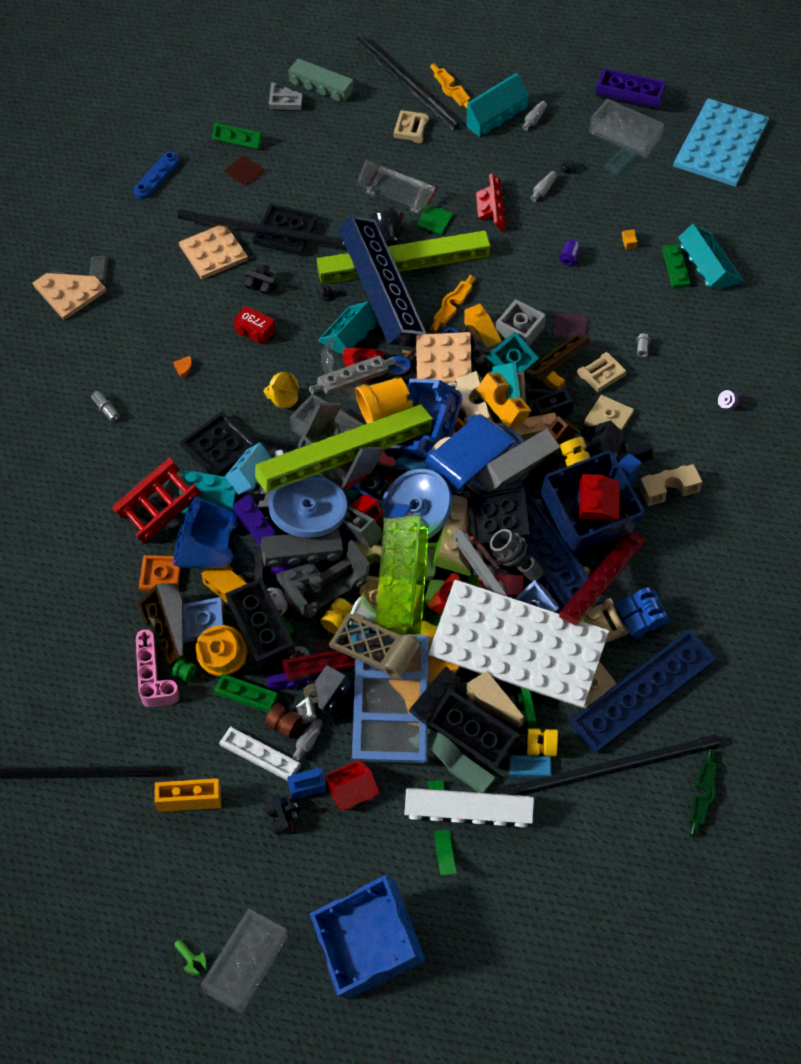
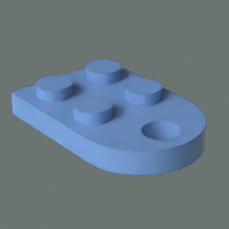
M221 597L182 605V643L196 641L203 631L213 626L224 625L223 601Z

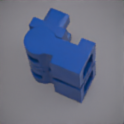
M650 588L641 589L633 596L629 595L615 603L622 618L625 619L624 622L630 635L637 640L643 638L644 634L651 629L654 631L657 628H662L670 621L656 591H651Z

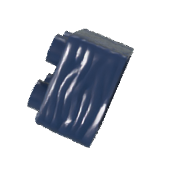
M611 451L602 452L563 469L561 468L547 474L544 478L540 493L541 502L556 531L574 556L630 534L635 530L644 514L640 501ZM583 474L604 475L619 481V520L579 519L580 480Z

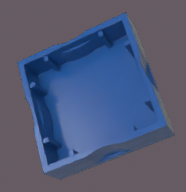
M387 875L358 888L353 894L345 898L335 900L310 913L318 940L326 954L327 966L337 996L345 999L353 998L425 962L397 882Z

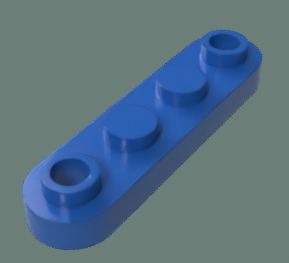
M167 152L155 163L134 187L133 190L136 198L146 199L179 164L177 153Z

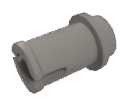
M640 334L636 339L638 343L637 356L647 357L651 339L648 334Z

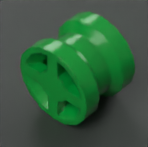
M179 658L174 665L172 675L177 678L181 677L185 682H190L197 666L192 662L187 663L185 659Z

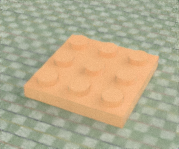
M216 226L179 242L181 249L202 280L248 261V256L228 227Z
M470 332L416 335L417 379L442 380L449 384L451 382L457 383V378L472 373Z

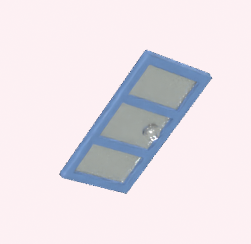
M362 633L356 634V642L364 640ZM364 633L366 639L377 636V634ZM414 635L418 639L420 647L399 680L393 679L385 674L384 671L356 659L352 761L427 763L428 720L423 724L408 710L428 687V635ZM390 637L382 639L384 646L391 645L395 641ZM379 640L368 643L370 650L381 648ZM366 645L357 646L356 652H367ZM383 652L372 655L373 660L380 663L385 657Z

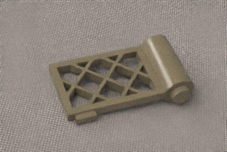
M354 612L353 614L348 613L329 646L384 671L385 674L393 679L399 680L419 649L420 644L414 635L401 636L365 620V616ZM350 621L358 623L360 628L348 631L347 626ZM374 630L377 636L366 639L364 632ZM362 633L364 640L352 643L350 636ZM348 636L350 644L343 646L337 644L339 639ZM388 637L395 640L393 644L384 646L382 639ZM379 640L381 648L370 650L368 643ZM366 645L367 652H355L354 647ZM383 652L385 657L381 663L373 660L372 655Z

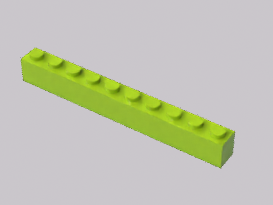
M486 231L388 246L399 272L490 257V243ZM348 253L317 258V269L321 285L359 278Z
M421 404L308 446L295 449L286 454L256 464L255 478L266 493L354 461L360 448L382 446L386 449L431 432L433 418Z

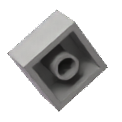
M515 299L496 321V331L503 340L516 332L530 346L544 329L545 314Z

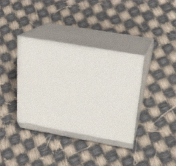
M307 697L296 706L297 713L303 716L302 724L313 722L317 719L314 702L311 697Z

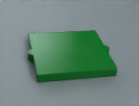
M428 205L417 222L416 227L427 230V232L442 235L453 217V213Z

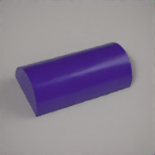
M603 69L596 86V96L660 109L666 81Z

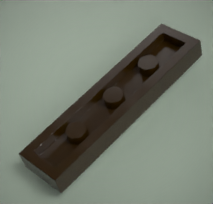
M576 334L525 370L526 376L536 381L544 379L550 372L590 345L589 337Z

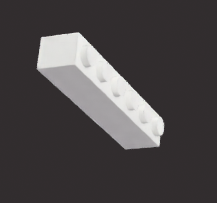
M406 788L404 815H409V819L421 820L422 816H430L432 821H443V817L451 818V822L463 823L464 819H472V823L485 824V820L494 821V825L503 826L506 825V822H515L517 827H527L528 823L532 824L534 797Z

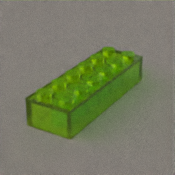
M421 515L384 519L375 624L397 634H421L429 524Z

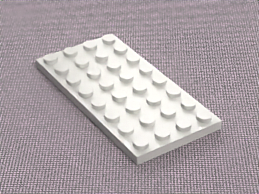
M454 580L428 655L480 674L488 671L492 678L584 708L609 630L582 621L575 626L560 618L558 613Z

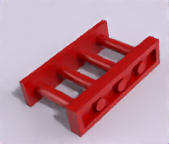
M170 457L112 506L122 519L128 516L139 529L135 535L143 544L153 539L156 533L188 507L194 496L199 497L202 495L194 484L188 487L177 475L180 469ZM169 479L183 492L175 500L162 487ZM155 491L169 505L162 512H159L148 500V497ZM140 504L154 517L147 525H144L133 512Z

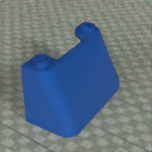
M410 379L407 386L410 393L408 397L414 401L413 407L421 404L433 418L431 432L391 446L388 449L427 459L426 454L439 440L451 437L463 397L458 390L442 380Z
M474 413L467 420L468 423L440 447L437 449L432 448L426 454L425 465L446 480L454 495L461 492V488L469 484L488 463L508 452L515 442L510 434L481 413L478 415Z
M194 496L179 528L173 565L179 568H224L226 564L230 565L233 554H231V549L227 547L231 531L234 532L238 525L236 513Z

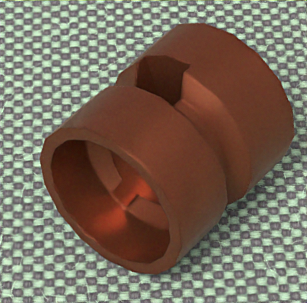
M276 703L267 714L265 726L273 731L279 730V734L291 740L299 731L303 722V716L294 711L289 712L287 707Z

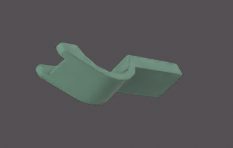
M428 729L427 750L437 756L453 775L478 793H485L495 781V777L463 755L448 738ZM419 733L414 739L411 738L409 740V743L419 749Z

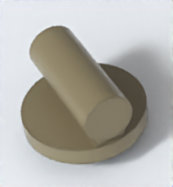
M310 683L303 688L304 697H311L312 701L316 703L318 702L315 683Z

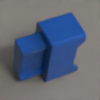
M628 453L619 462V465L631 486L637 480L636 475L642 463Z
M317 766L313 770H307L298 774L291 773L292 775L287 777L293 801L314 794L326 793L322 769L317 768Z

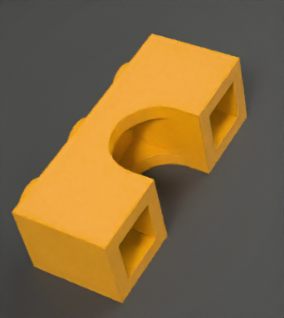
M487 373L476 389L481 398L489 404L492 411L499 416L505 426L508 428L521 427L532 410L522 398H508L506 400V391L510 384L500 373Z

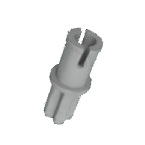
M95 391L91 395L93 401L99 406V411L103 412L111 422L120 418V414L114 409L112 402L107 400L101 392Z

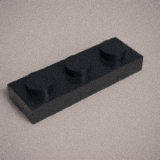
M445 666L408 711L425 724L436 710L448 689L453 690L461 678Z

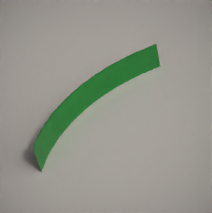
M444 780L428 781L429 789L444 790ZM450 830L434 831L440 875L457 874Z

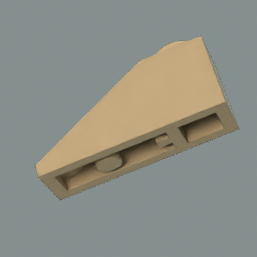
M488 671L467 683L466 696L471 702H474L486 712L519 728L523 726L524 716Z

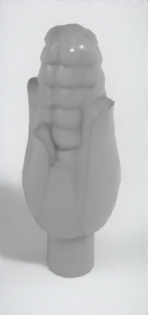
M541 101L526 115L525 123L522 126L524 130L534 126L541 118L540 116L547 106L545 101Z
M555 171L550 172L534 187V194L531 196L532 201L536 202L539 197L546 195L557 177Z
M315 719L299 737L296 743L297 750L293 755L294 759L300 760L303 754L308 753L312 749L323 724L322 720Z

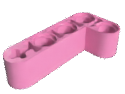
M146 629L139 631L136 635L138 688L142 704L146 707L175 704L180 697L177 684L172 680L158 681L157 651L153 633ZM168 691H174L171 694H166ZM150 693L153 694V695L150 696V697H146L147 694H150Z

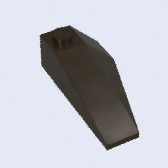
M176 583L156 584L138 602L145 624L151 626L154 638H158L160 641V649L171 665L183 656L181 593Z

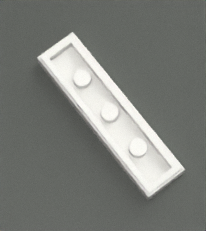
M232 727L228 729L220 741V746L287 780L288 776L292 775L291 773L296 774L301 766L300 762Z

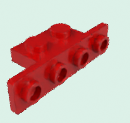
M491 173L489 174L490 186L476 192L478 218L483 221L494 216V224L501 232H504L506 220L503 213L505 208L502 204V182L499 177Z

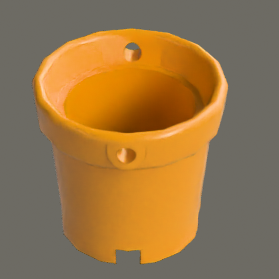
M399 376L368 386L364 384L355 388L358 405L367 424L413 407L412 400L408 401L410 393L407 386Z
M218 625L203 631L198 637L196 656L201 668L207 673L217 677H221L222 674L230 676L238 672L245 664L248 656V646L242 633L236 628Z

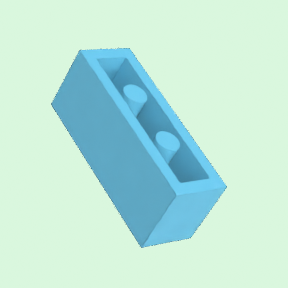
M258 443L245 451L225 477L238 494L244 491L248 493L256 487L255 483L258 482L255 478L256 464L272 458L263 445Z

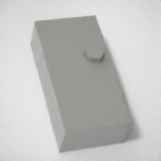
M545 429L488 463L477 478L487 493L498 491L544 463L560 446L549 430Z

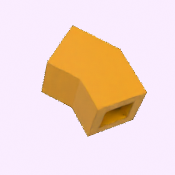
M635 229L622 231L625 249H635L637 247Z
M554 370L542 379L543 383L553 390H559L564 386L565 379L559 377Z

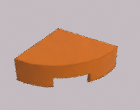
M190 356L173 362L181 378L188 374L192 366Z

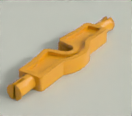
M435 63L431 64L430 68L434 71V77L442 85L443 92L453 97L461 107L465 106L467 109L470 97L460 85L451 87L455 85V79L444 68H439Z
M470 275L465 282L461 281L453 292L443 298L442 306L434 316L433 325L429 328L430 331L436 333L438 328L445 326L448 320L456 313L457 308L450 303L463 304L467 295L472 290L473 282L476 280L474 276Z

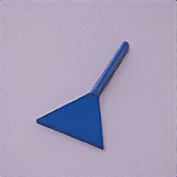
M355 485L352 487L359 493L376 499L379 505L385 509L396 530L412 506L383 503Z

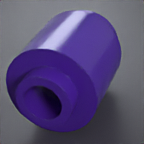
M568 240L564 244L560 255V261L564 265L572 266L576 263L580 253V244L575 240Z

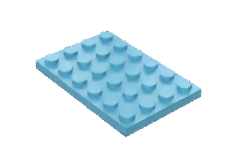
M707 98L674 161L673 167L736 187L768 123L769 117Z

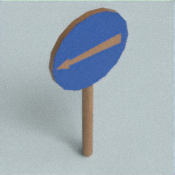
M416 345L404 357L393 356L396 364L389 366V374L401 375L409 371L410 362L407 358L417 349Z

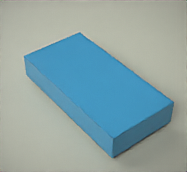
M509 756V777L543 778L551 776V756Z

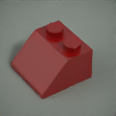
M583 474L580 480L579 519L619 520V481L604 475Z
M355 761L324 775L326 786L335 804L341 811L350 810L356 804L362 801H370L374 796L380 794L372 771L362 761Z

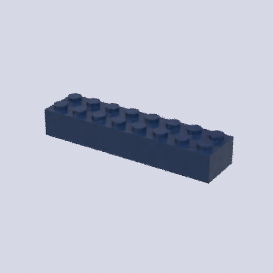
M350 215L338 230L366 291L372 309L376 314L379 325L383 330L385 339L389 345L413 347L416 345V335L426 334L378 224L374 219Z

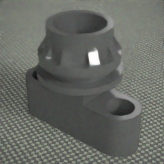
M502 529L493 535L490 541V548L493 550L494 557L501 565L516 567L530 581L539 580L542 577L544 570L526 552L527 542L523 537L508 529Z

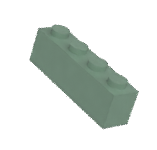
M297 59L288 70L289 82L333 98L336 101L345 103L354 91L353 79L301 59Z

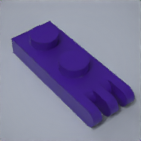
M285 673L273 675L267 678L268 688L271 691L287 688L294 690L301 685L315 683L319 676L287 681Z

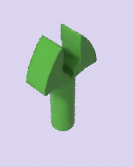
M182 940L175 942L174 946L188 961V965L184 967L187 973L200 976L199 972L194 968L193 962L202 964L203 968L207 970V962L203 952L199 956L194 955Z

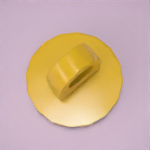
M280 372L271 379L270 385L264 389V394L267 399H271L275 406L291 408L298 401L297 391H299V384L293 374Z

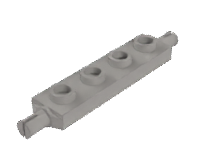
M380 355L319 376L318 384L310 386L309 390L311 394L322 391L326 395L388 373L389 366L395 365L396 360L394 357L383 360Z

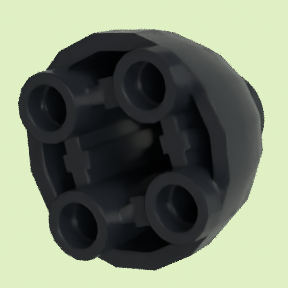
M390 207L386 208L385 212L371 214V219L376 220L386 245H396L398 238L403 232L404 213L395 211V208Z

